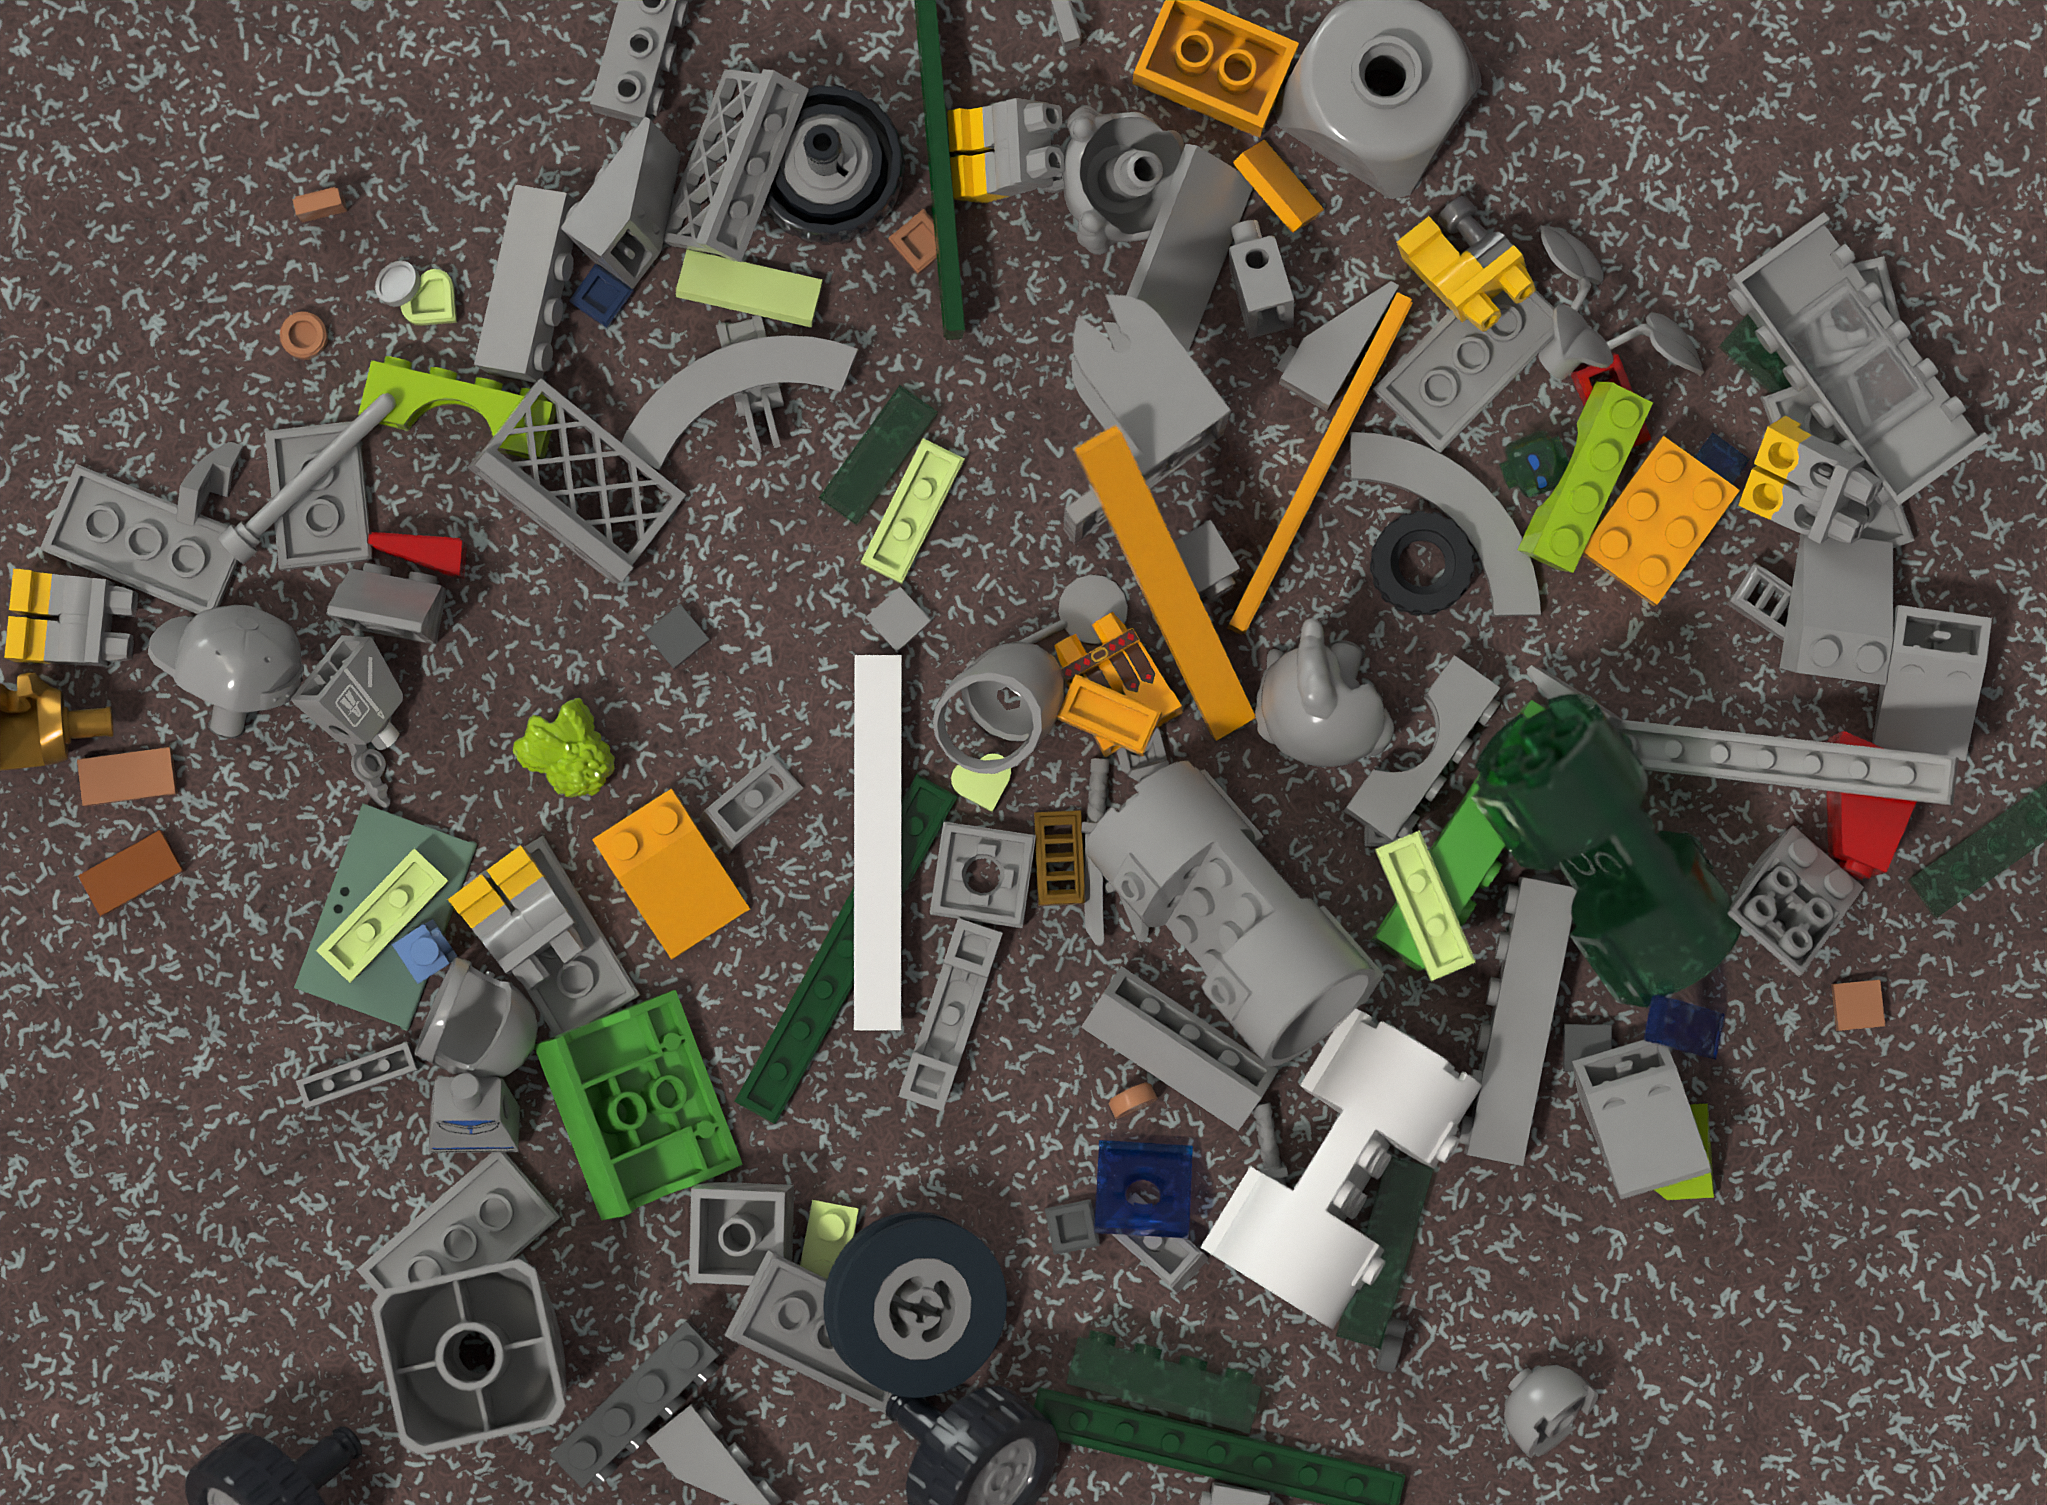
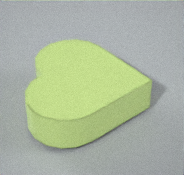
M432 269L421 275L420 286L416 295L409 302L401 305L402 314L412 324L421 326L457 323L454 284L446 272Z
M987 754L981 760L1003 759L1004 757L998 754ZM957 765L951 776L952 786L962 797L993 812L1010 780L1011 768L996 774H983L972 772Z

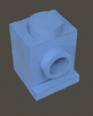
M433 919L392 944L417 984L449 965L455 957H458Z

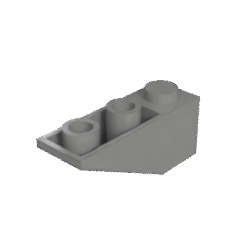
M693 1402L646 1440L677 1479L737 1505H778L782 1501L781 1497L766 1479L758 1483L747 1470L753 1463L736 1442L728 1446L717 1431L723 1425L707 1405L698 1409Z

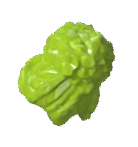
M575 698L563 704L555 722H548L538 715L531 716L527 722L524 737L519 738L513 744V754L522 767L528 768L532 772L545 773L548 782L554 786V790L558 794H564L565 797L572 798L577 795L585 796L586 794L590 796L596 795L601 791V786L605 784L606 778L614 771V755L610 753L609 745L601 741V734L594 731V716L590 713L589 708L583 704L581 698Z

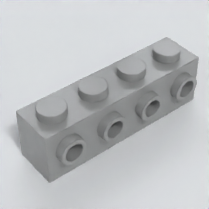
M688 0L618 1L590 102L593 112L640 124L645 116L650 118V114L659 115L665 92L664 89L658 88L663 70L670 72L672 69L677 45L670 42L675 26L682 28L685 23L689 7Z
M515 185L474 362L475 366L490 375L536 382L540 378L543 379L544 371H547L551 365L553 357L552 335L554 327L560 323L563 314V303L561 300L563 287L573 271L571 252L574 242L561 229V226L566 221L570 208L578 201L567 193Z
M1122 966L1081 1026V1028L1100 1041L1112 1047L1237 1131H1239L1261 1100L1278 1072V1069L1267 1066L1260 1057Z

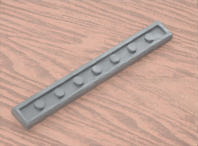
M1622 720L1621 724L1599 744L1583 740L1580 762L1946 805H1953L1959 761L1958 757L1629 720Z

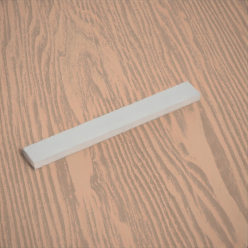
M855 655L854 1031H901L902 655Z

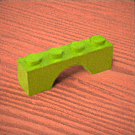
M385 356L384 363L371 360L358 415L368 408L380 395L388 393L395 398L396 404L394 409L378 424L409 431L414 423L427 411L438 406L453 404L466 406L480 413L487 420L494 436L530 389L521 388L520 395L502 391L503 384L497 381L476 377L474 384L457 380L458 373L438 367H431L429 374L411 370L413 363L410 361ZM540 394L530 406L533 426L554 424L556 406L554 403L548 402V398L543 394ZM524 415L513 429L525 427ZM552 430L533 432L537 459H545ZM526 433L508 435L497 450L501 453L529 459Z
M1596 381L1576 423L1578 428L1577 441L1567 469L1549 498L1536 509L1517 551L1556 570L1574 573L1653 402L1613 382Z

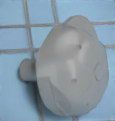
M246 605L222 606L204 610L194 618H172L158 627L150 637L148 655L153 664L173 676L175 683L182 689L214 705L211 720L208 722V728L211 732L223 738L242 736L245 732L244 724L247 712L268 710L291 701L290 699L300 688L301 682H303L304 666L301 662V648L293 628L285 621L256 607Z

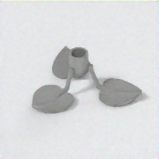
M1540 225L1537 230L1541 231L1543 245L1555 265L1570 277L1577 279L1580 285L1579 292L1571 307L1559 304L1554 308L1553 324L1555 337L1538 353L1540 362L1550 374L1564 380L1582 362L1595 367L1607 368L1613 363L1611 349L1639 335L1650 337L1654 348L1671 362L1697 373L1699 376L1705 373L1698 352L1688 335L1677 323L1659 313H1649L1646 316L1647 324H1641L1606 342L1578 313L1591 288V283L1599 285L1604 280L1598 260L1587 246L1571 234L1551 226Z

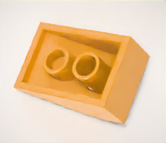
M673 789L663 793L592 839L671 960L750 910V907Z

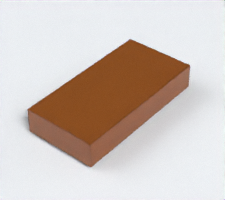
M159 830L81 873L78 877L100 917H104L185 871L162 830Z

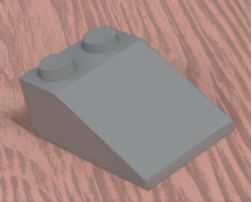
M1800 534L1780 668L1796 673L1886 685L1893 644V543L1859 538L1854 543L1847 544L1830 537L1819 544L1809 539V535Z
M364 563L363 571L349 569L330 601L326 615L345 628L436 645L447 593L443 586L436 585V576L410 572L408 579L390 576L392 568Z

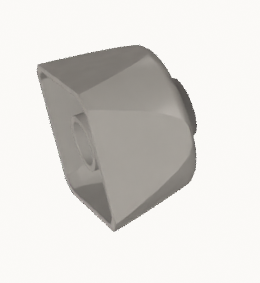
M1342 0L1328 13L1309 41L1274 108L1279 128L1389 199L1412 193L1482 86L1478 65L1461 36L1448 20L1418 0ZM1372 70L1388 71L1400 80L1403 88L1391 96L1377 95L1368 88L1365 82V73Z
M520 1259L481 1266L382 1289L371 1306L400 1444L408 1450L420 1455L553 1425L561 1416L566 1406V1367L561 1333L556 1313L546 1288L537 1271L529 1264ZM479 1331L491 1340L496 1353L495 1364L491 1370L476 1373L468 1370L462 1364L459 1357V1347L467 1334Z

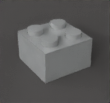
M704 1181L691 1188L689 1283L750 1285L768 1250L792 1261L794 1185Z

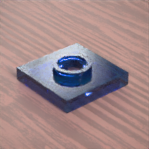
M1099 1140L1094 1233L1188 1239L1193 1146ZM1136 1181H1149L1158 1188L1160 1200L1154 1206L1153 1203L1139 1204L1135 1202L1132 1205L1126 1199L1127 1188Z

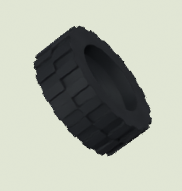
M1415 511L1413 514L1407 515L1406 513L1399 516L1398 519L1390 522L1384 528L1371 552L1370 573L1372 572V582L1375 589L1379 590L1382 595L1381 598L1386 603L1389 602L1395 607L1394 609L1400 612L1411 613L1412 616L1425 614L1430 616L1448 609L1461 598L1471 582L1475 563H1473V547L1467 541L1469 537L1464 530L1461 531L1456 526L1457 523L1451 518L1448 520L1442 517L1440 513L1433 512L1430 514L1425 513V511ZM1416 541L1433 543L1441 550L1445 559V569L1441 578L1434 584L1425 587L1410 584L1404 579L1399 569V558L1403 549Z

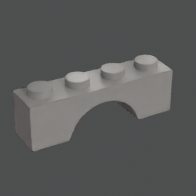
M1454 655L1424 696L1432 711L1436 728L1434 744L1427 758L1418 766L1403 772L1392 773L1373 769L1343 811L1363 826L1369 827L1375 834L1383 837L1388 842H1391L1396 835L1400 838L1406 837L1420 818L1413 811L1421 799L1425 797L1431 802L1447 780L1440 774L1450 759L1458 764L1473 743V740L1467 734L1477 721L1485 726L1500 705V702L1494 699L1500 687Z

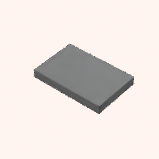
M353 421L265 431L271 497L273 498ZM361 440L274 522L279 570L373 560L372 546L368 544L371 532Z

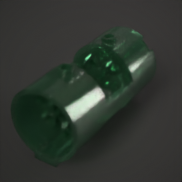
M1576 693L1556 696L1548 699V706L1550 708L1528 719L1523 712L1520 713L1489 740L1475 764V767L1480 772L1479 780L1475 781L1479 789L1472 796V799L1520 867L1551 871L1558 865L1576 891L1571 905V916L1577 927L1569 936L1617 1003L1648 1008L1656 998L1681 991L1715 969L1736 944L1742 926L1727 914L1733 900L1712 871L1714 867L1703 853L1704 847L1702 843L1689 833L1661 830L1655 833L1652 828L1654 826L1652 819L1639 808L1647 792L1648 780L1642 769L1643 764L1632 750L1633 744L1624 733L1613 727L1592 697Z

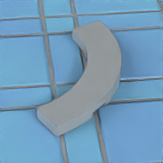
M789 335L761 337L718 349L694 361L659 388L639 411L621 443L651 467L662 470L669 453L689 426L706 410L737 393L775 383L811 384L842 393L859 349L836 341Z
M1350 432V480L1382 483L1407 492L1410 491L1435 505L1445 516L1457 523L1456 526L1461 531H1465L1469 537V542L1479 557L1488 582L1493 617L1541 615L1539 589L1531 558L1517 551L1522 537L1502 504L1483 483L1448 457L1421 444L1388 435Z

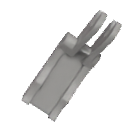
M758 315L752 316V319L725 325V323L716 325L721 348L738 342L767 337L762 317ZM779 383L762 385L735 394L734 399L739 417H746L755 453L761 452V447L752 414L765 411L774 448L781 447L772 413L773 408L784 406Z

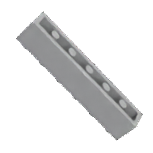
M1525 877L1518 878L1517 886L1509 885L1504 912L1511 914L1508 932L1500 931L1495 950V959L1502 960L1499 978H1490L1485 1004L1493 1006L1490 1023L1481 1024L1476 1051L1484 1052L1481 1069H1472L1471 1077L1480 1083L1482 1087L1475 1096L1471 1117L1464 1115L1462 1118L1458 1136L1460 1139L1459 1143L1466 1144L1464 1150L1466 1155L1519 1166L1524 1164L1578 888Z

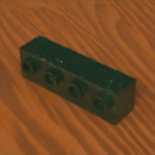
M1090 1329L1088 1337L1078 1335L1066 1378L1067 1384L1250 1433L1262 1388L1260 1384L1252 1382L1254 1374L1231 1367L1226 1368L1225 1375L1206 1370L1208 1361L1181 1354L1179 1362L1161 1358L1163 1349L1135 1342L1133 1350L1115 1345L1117 1336Z

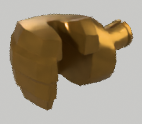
M36 673L20 674L17 677V691L10 690L0 683V771L57 764L68 760V744H71V739L99 736L113 737L114 735L111 706L69 711L68 706L64 704L62 691L50 687Z

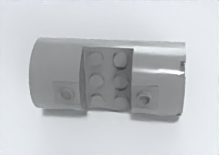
M1180 761L1156 771L1134 786L1138 793L1130 797L1121 806L1119 811L1112 806L1093 829L1086 843V855L1148 927L1166 925L1170 929L1175 940L1188 950L1206 974L1207 979L1202 985L1206 996L1267 1066L1273 1067L1284 1064L1319 1043L1336 1029L1358 1006L1367 1002L1384 976V973L1324 905L1319 907L1310 898L1300 899L1257 850L1264 836L1205 769L1200 771L1193 767L1189 761Z

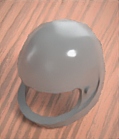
M1015 641L988 649L976 660H970L966 664L967 668L964 669V672L957 675L948 685L935 707L932 722L936 739L949 758L962 768L972 772L996 774L1024 762L1050 733L1064 701V674L1055 657L1038 645ZM1008 687L1021 698L1020 708L1006 710L997 699L998 691ZM961 689L963 704L977 724L992 735L1008 741L1025 742L1016 751L1003 759L984 761L967 756L954 746L946 732L945 712L949 699Z
M455 957L428 1013L416 1046L415 1055L452 1074L468 1073L475 1077L503 1078L522 1066L535 1047L538 1030L535 1010L522 992L511 983L494 979L495 974L490 971H486L483 974L471 966L472 962Z

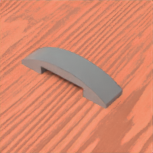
M958 918L898 1097L943 1112L1003 933Z

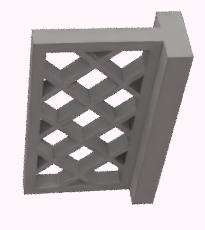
M724 69L670 207L663 239L664 244L719 254L731 261L742 262L808 93V88L774 70L763 69L762 74ZM738 84L740 94L730 102L735 87ZM743 110L744 117L734 126L733 119ZM722 130L723 137L713 145L717 134ZM726 153L727 160L717 169L716 162ZM705 173L706 180L697 187L700 177ZM709 197L710 204L700 211L699 205ZM688 216L689 223L679 231L683 220Z
M541 378L535 382L483 451L478 453L467 467L613 584L623 582L633 569L632 565L686 496V494ZM540 394H543L555 404L558 424L532 425L530 406ZM564 412L576 422L565 423ZM524 415L525 427L513 429ZM584 427L592 434L594 453L569 456L566 428ZM558 429L562 457L537 459L533 432ZM526 433L529 461L511 462L497 450L508 435ZM601 442H603L612 451L602 452ZM620 456L629 466L630 482L606 485L603 458ZM595 459L598 486L573 489L570 461ZM563 462L566 490L549 492L540 485L538 465ZM530 466L531 477L519 467ZM637 471L649 480L638 481ZM656 485L670 496V499L660 512L642 514L639 487ZM631 488L635 515L610 518L607 490ZM599 491L602 519L585 521L576 513L574 494ZM567 495L568 506L555 496ZM654 518L644 531L643 519ZM635 520L638 540L630 551L625 553L613 543L611 523ZM603 524L604 535L591 525Z

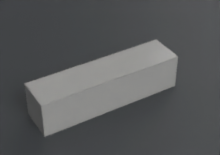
M405 1042L297 1080L296 1083L305 1109H310L420 1069L411 1043Z

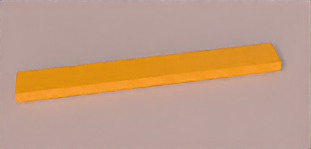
M1399 292L1396 293L1228 625V629L1240 635L1246 633L1411 308V298Z
M1114 425L1074 448L1202 718L1210 734L1217 741L1256 717L1123 433Z

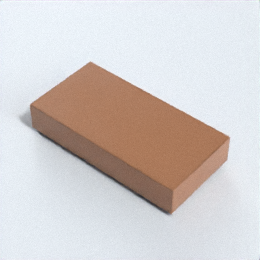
M171 747L77 759L82 806L87 807L178 794L173 750Z

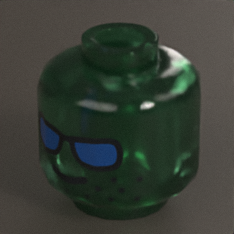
M1538 430L1507 443L1504 451L1506 461L1499 463V467L1508 489L1518 487L1524 497L1533 498L1557 487L1567 469L1569 460L1558 435L1551 437L1546 431Z

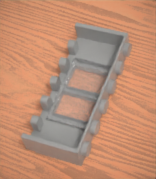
M1823 212L1732 277L1727 283L1731 290L1728 293V297L1742 316L1749 314L1759 329L1755 331V334L1763 347L1770 354L1776 351L1787 365L1783 368V373L1794 389L1798 392L1804 389L1814 402L1810 409L1819 424L1826 430L1832 427L1842 441L1838 446L1847 450L1850 454L1854 452L1866 458L1863 469L1868 470L1882 480L1874 499L1881 506L1886 503L1890 510H1892L1979 449L1990 439L1986 433L1979 436L1976 434L1962 414L1966 411L1963 403L1957 396L1950 398L1935 377L1938 370L1929 358L1923 360L1907 339L1911 335L1909 329L1901 320L1897 322L1893 320L1880 302V299L1883 297L1880 289L1874 282L1867 284L1852 262L1855 260V256L1846 244L1840 247L1824 225L1829 218Z

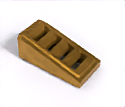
M1081 810L1035 812L1038 906L1084 904L1085 884ZM1072 825V834L1045 835L1044 826ZM1073 843V852L1045 853V844ZM1074 862V871L1046 872V863ZM1075 880V889L1047 890V881Z

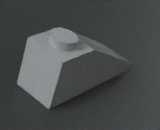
M1390 281L1304 337L1298 349L1289 345L1276 369L1283 372L1279 385L1327 412L1397 292L1399 285Z

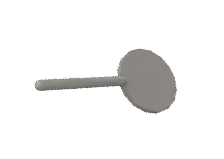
M1087 575L1077 578L1065 588L1060 597L1058 609L1060 621L1020 641L1035 644L1065 629L1070 636L1076 634L1083 643H1101L1092 624L1111 612L1124 624L1128 609L1125 595L1115 582L1105 576Z

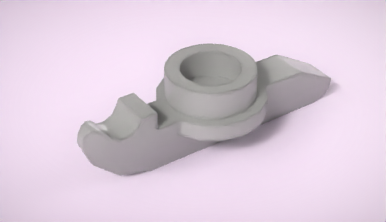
M347 744L352 755L351 768L354 775L364 783L368 794L380 807H388L390 805V799L387 796L388 787L380 779L386 767L383 755L377 750L367 749L366 745Z

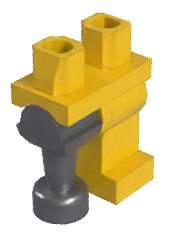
M1460 196L1451 201L1441 211L1438 221L1449 233L1460 232L1470 245L1461 255L1442 234L1441 229L1430 216L1396 243L1402 259L1443 303L1453 311V314L1461 323L1468 319L1478 329L1485 332L1497 323L1502 316L1498 307L1491 301L1494 297L1504 290L1518 304L1532 295L1536 289L1534 282L1527 272L1522 253L1502 233H1489L1474 219L1477 212L1476 207L1466 196Z

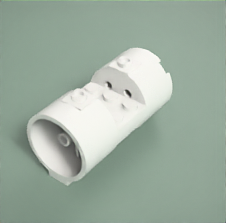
M1355 1009L1334 1029L1300 1085L1306 1092L1339 1112L1340 1116L1294 1191L1250 1166L1201 1248L1327 1327L1334 1329L1357 1289L1361 1290L1365 1282L1372 1285L1385 1264V1260L1380 1258L1384 1249L1345 1224L1344 1220L1346 1217L1353 1220L1360 1212L1367 1198V1195L1362 1193L1371 1176L1375 1179L1380 1178L1391 1160L1392 1155L1387 1153L1390 1145L1435 1169L1439 1160L1446 1163L1453 1155L1460 1141L1455 1136L1459 1129L1457 1126L1482 1087L1481 1084L1464 1072L1458 1076L1459 1073L1454 1070L1455 1067L1449 1064L1446 1059L1382 1021L1377 1025L1372 1021L1371 1016Z

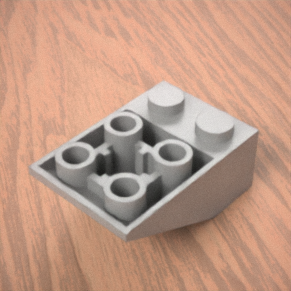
M646 116L638 127L628 132L623 141L622 148L609 164H606L599 170L593 186L581 201H578L570 208L566 221L561 226V229L592 261L632 289L661 253L681 158L680 152Z
M1902 605L1893 608V644L1886 685L1880 684L1873 744L1884 749L1958 757L1959 761H1966L1986 668L1992 618Z
M1792 826L1761 854L1743 879L1727 914L1800 977L1864 887L1795 826Z
M1662 1034L1572 1061L1579 1101L1620 1200L1711 1173V1167L1677 1067Z

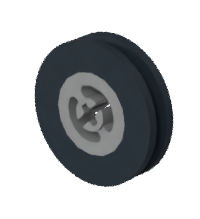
M919 1211L902 1212L886 1216L871 1223L857 1233L846 1244L835 1260L826 1282L823 1301L826 1331L834 1350L841 1360L873 1386L890 1394L903 1397H927L940 1394L955 1388L974 1375L983 1366L996 1347L1004 1327L1007 1311V1292L1001 1268L995 1256L983 1241L945 1217ZM936 1282L939 1284L941 1297L934 1291ZM894 1294L904 1301L911 1303H920L922 1299L939 1309L937 1314L917 1305H912L908 1309L899 1302L891 1300ZM890 1311L897 1318V1323L894 1327L889 1317Z

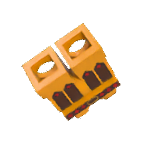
M1113 612L1092 624L1095 633L1102 643L1100 647L1087 653L1076 634L1054 645L1062 667L1061 670L1064 674V683L1068 689L1076 674L1118 693H1123L1125 696L1162 711L1157 727L1183 713L1181 703L1167 685L1134 629L1127 630L1122 621ZM1094 736L1104 757L1122 748Z

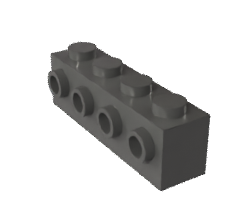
M688 1319L587 1417L550 1456L582 1489L591 1481L599 1487L618 1468L612 1460L624 1448L631 1454L635 1452L652 1435L646 1427L659 1414L666 1421L686 1401L680 1393L691 1382L694 1381L701 1387L720 1368L714 1360L722 1352Z

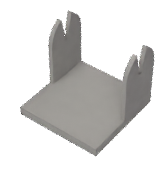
M1105 295L1117 323L1103 322L1109 337L1107 339L1078 314L1073 334L1072 381L1080 398L1103 429L1107 430L1116 425L1121 430L1150 490L1222 437L1231 410L1154 309L1146 302L1130 296ZM1093 488L1065 508L1063 530L1074 545L1108 520Z

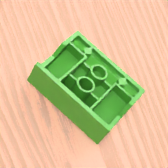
M676 990L669 991L535 1044L534 1048L601 1220L623 1217L632 1213L636 1208L665 1195L697 1185L743 1165Z

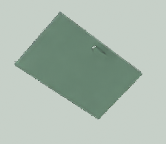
M363 803L294 988L400 1026L402 1030L408 1031L428 978L417 984L392 944L432 919L443 935L445 934L454 910L448 899L461 890L478 844L474 841L468 842ZM415 848L448 882L366 968L349 983L316 950Z

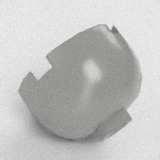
M1547 1365L1534 1372L1526 1368L1518 1373L1508 1386L1512 1393L1505 1403L1504 1420L1507 1431L1514 1442L1529 1458H1532L1533 1453L1538 1457L1544 1455L1576 1429V1427L1569 1426L1575 1420L1580 1409L1586 1416L1590 1413L1598 1400V1392L1574 1370L1563 1366Z

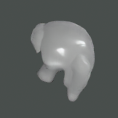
M1088 105L1077 108L1067 120V128L1071 139L1064 151L1065 171L1062 173L1067 207L1078 221V242L1089 252L1100 255L1106 253L1110 246L1117 242L1149 239L1184 150L1182 136L1175 130L1163 131L1155 121L1140 112L1101 114Z
M1310 618L1304 621L1298 648L1285 654L1278 649L1269 650L1266 664L1267 669L1263 672L1262 681L1257 693L1255 717L1258 724V733L1267 742L1275 744L1284 754L1301 763L1317 767L1348 765L1363 757L1376 756L1382 753L1392 740L1394 723L1386 707L1384 711L1382 698L1376 692L1374 686L1369 683L1360 686L1356 680L1361 661L1365 657L1364 651L1355 643L1344 640L1330 643L1329 648L1325 646L1323 627L1318 620Z

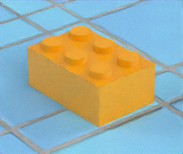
M1165 0L1133 73L1132 84L1260 138L1294 61L1299 43L1199 0Z
M1662 436L1595 527L1582 556L1652 606H1656L1740 490L1668 438Z

